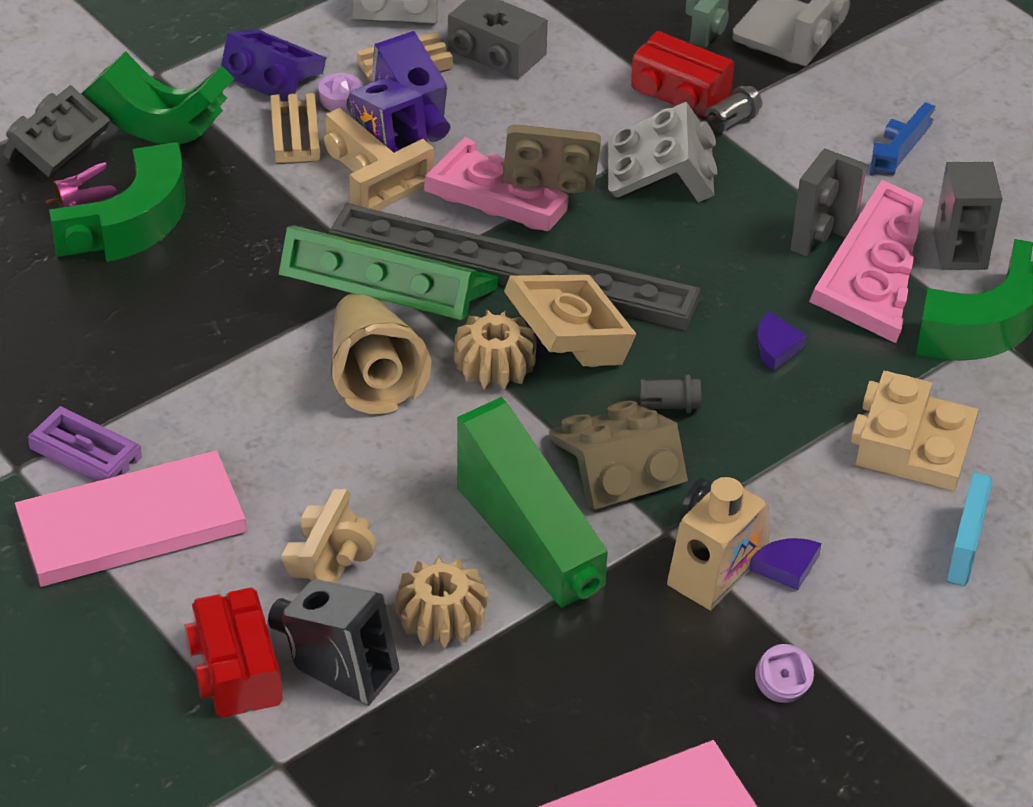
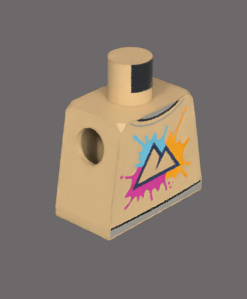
M722 477L715 480L711 485V491L683 517L679 525L667 585L711 611L750 571L753 555L763 546L769 544V505L765 500L744 489L742 484L734 478Z

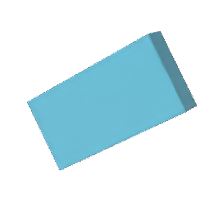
M975 472L972 474L947 582L963 586L969 583L993 480H990L991 476Z

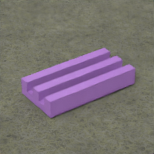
M61 406L28 436L31 450L95 482L115 477L117 474H126L129 471V462L131 461L136 464L142 458L141 445ZM57 426H60V427H62V428H64V429H66V430H68V431H70V432H72V433H74V434H76V435L73 436V435H71V434H69V433H67V432H65V431H63V430L57 428ZM93 443H95V444H97V445H99V446H101V447H103V448H105V449H107V450H109V451H111V452H113V453H115V454H117V455H116V456H113V455H111V454H109V453H107V452H105V451H103V450H101V449H99V448L93 446Z

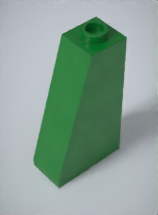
M499 397L458 416L457 489L561 608L579 599L593 596L606 584L608 550L508 403L502 397Z

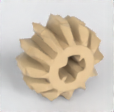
M486 309L482 318L468 316L467 323L464 326L458 327L457 334L455 335L454 361L457 365V370L463 372L466 382L480 380L484 390L491 384H498L505 390L509 381L522 384L524 376L527 373L533 372V366L536 363V337L534 336V331L526 326L523 317L511 319L507 310L500 315H493Z
M439 555L433 565L429 566L417 561L413 573H402L398 596L395 597V612L398 613V619H401L405 635L418 634L422 646L433 639L439 640L444 649L450 639L455 638L463 643H467L470 631L481 630L484 622L485 608L488 606V593L485 591V585L481 584L478 570H465L460 558L451 564H444Z

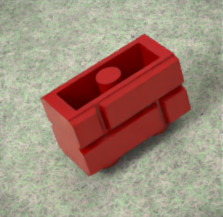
M657 31L648 40L647 45L644 44L634 53L631 87L646 96H653L674 106L687 102L696 115L707 119L708 117L705 116L706 109L718 104L730 95L734 62Z
M250 587L228 592L224 597L216 594L195 599L192 603L194 622L184 624L190 656L201 655L203 664L195 666L201 699L212 697L216 715H219L221 718L246 713L249 708L256 711L279 706L280 702L283 701L281 674L257 590Z

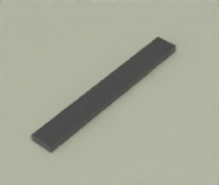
M349 203L345 204L329 230L331 235L499 276L497 285L506 287L510 276L590 275L621 315L687 331L700 300L701 288Z

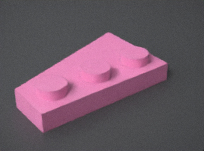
M466 136L425 175V192L440 196L447 202L461 203L480 209L487 215L501 216L523 223L526 227L534 230L549 232L567 212L569 195L559 189L544 187L521 188L515 184L502 183L504 158L495 153L489 155V157L476 151L477 143Z

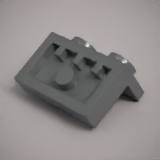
M70 85L57 96L54 93L48 94L39 103L31 117L27 119L25 116H21L10 126L6 132V137L9 140L3 155L10 161L21 152L44 174L50 177L107 129L110 119Z
M825 148L821 151L799 181L791 251L807 257L819 241L825 242L831 232L846 238L859 217L866 173L865 163Z

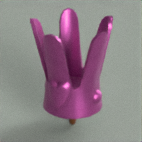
M99 163L76 176L53 181L56 198L47 200L46 204L58 202L60 208L82 205L115 195L117 190L113 186L78 190L79 186L104 172L107 168V163Z

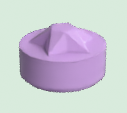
M330 74L324 77L318 84L319 102L327 110L333 111L341 108L347 112L346 102L350 92L362 87V83L351 74Z
M779 644L767 650L756 666L755 678L759 689L766 697L775 702L789 703L799 699L809 689L814 678V668L810 658L803 650L794 645Z

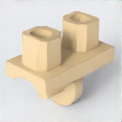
M333 489L325 505H308L301 517V529L307 541L288 542L281 555V560L291 578H309L310 581L319 579L337 583L345 567L351 565L352 561L362 562L372 557L377 546L376 538L368 530L370 527L369 521L365 518L357 517L350 509V494L347 489Z

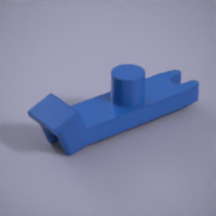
M925 102L906 124L890 119L885 128L884 137L892 141L890 144L874 143L869 175H873L874 172L895 174L899 164L932 125L934 119L930 118V116L935 111V105Z

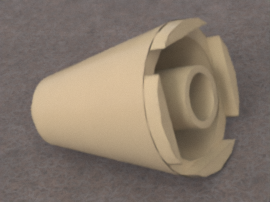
M355 293L345 296L336 306L334 314L331 375L337 392L352 409L367 414L391 413L399 409L398 404L411 396L413 400L416 399L423 392L431 373L432 360L424 340L379 299Z

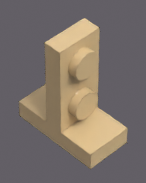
M341 108L325 114L326 135L324 136V143L326 149L334 159H339L353 171V173L349 174L350 204L379 211L424 188L425 175L434 167V147L424 139L396 152H392Z

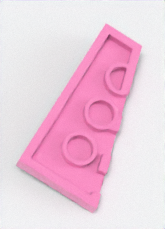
M881 180L814 288L809 302L896 343L902 331V315L907 300V285L909 274L912 270L914 258L912 255L918 234L923 198Z

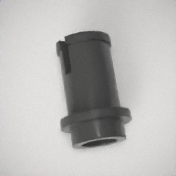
M738 86L733 90L730 97L706 109L705 116L710 117L716 114L714 117L709 118L707 123L713 131L722 133L744 118L753 119L758 115L759 109L762 107V98L754 87Z
M685 374V379H640L641 407L649 410L685 409L686 414H691V409H701L700 379H691L690 374Z

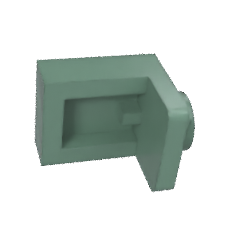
M686 0L685 12L687 15L692 16L690 44L706 48L716 34L721 35L729 17L728 0Z

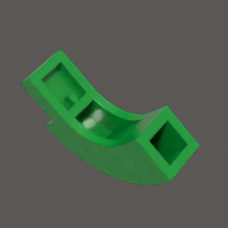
M125 51L106 67L81 94L105 114L112 124L128 134L158 144L178 142L179 145L193 141L201 136L223 112L220 106L226 101L227 97L222 92L234 78L223 66H220L197 86L190 89H176L152 78Z
M178 142L132 149L136 177L131 186L120 195L101 202L50 209L57 257L104 250L106 262L142 252L168 235L182 216L186 198L182 158Z
M1014 239L1006 280L992 290L976 294H963L928 288L916 355L942 360H976L1001 354L1024 341L1033 331V262L1031 261L1033 242Z

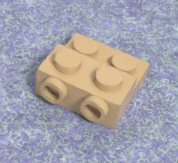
M522 275L509 277L504 289L505 294L549 352L565 353L572 351L582 366L623 365L636 333L590 275Z
M883 371L880 383L869 381L866 390L863 410L870 411L869 415L858 414L853 428L851 443L859 445L856 466L956 491L979 409L930 397L933 382Z

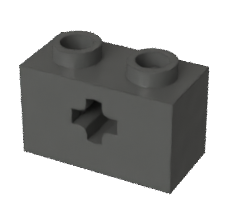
M465 0L448 14V50L518 80L547 55L548 20L502 0Z
M946 162L933 231L941 270H988L1003 199L993 162Z

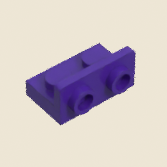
M259 29L228 33L221 66L230 73L234 81L269 96L279 95L280 100L284 102L288 101V94H296L298 81H304L305 77L323 74L327 58Z

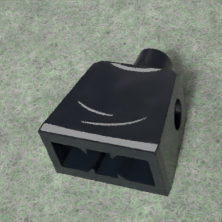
M317 579L309 582L293 601L279 598L270 608L268 625L271 629L286 634L294 665L299 671L363 704L370 706L400 670L383 594Z

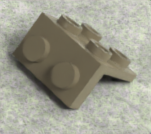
M516 124L510 125L507 128L502 183L515 184L521 188L544 187L561 189L568 193H579L581 191L593 193L601 147V136L593 132Z
M623 401L612 404L607 408L608 413L594 417L587 414L570 416L561 421V427L549 431L550 441L553 444L577 456L587 506L594 510L688 481L677 423L657 414L654 410L637 405L635 401Z

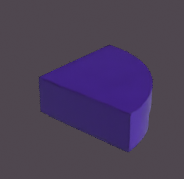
M768 312L760 322L757 336L762 361L773 371L805 348L807 335L773 313Z
M788 538L771 542L753 555L750 571L799 590L820 556L822 543L802 538Z

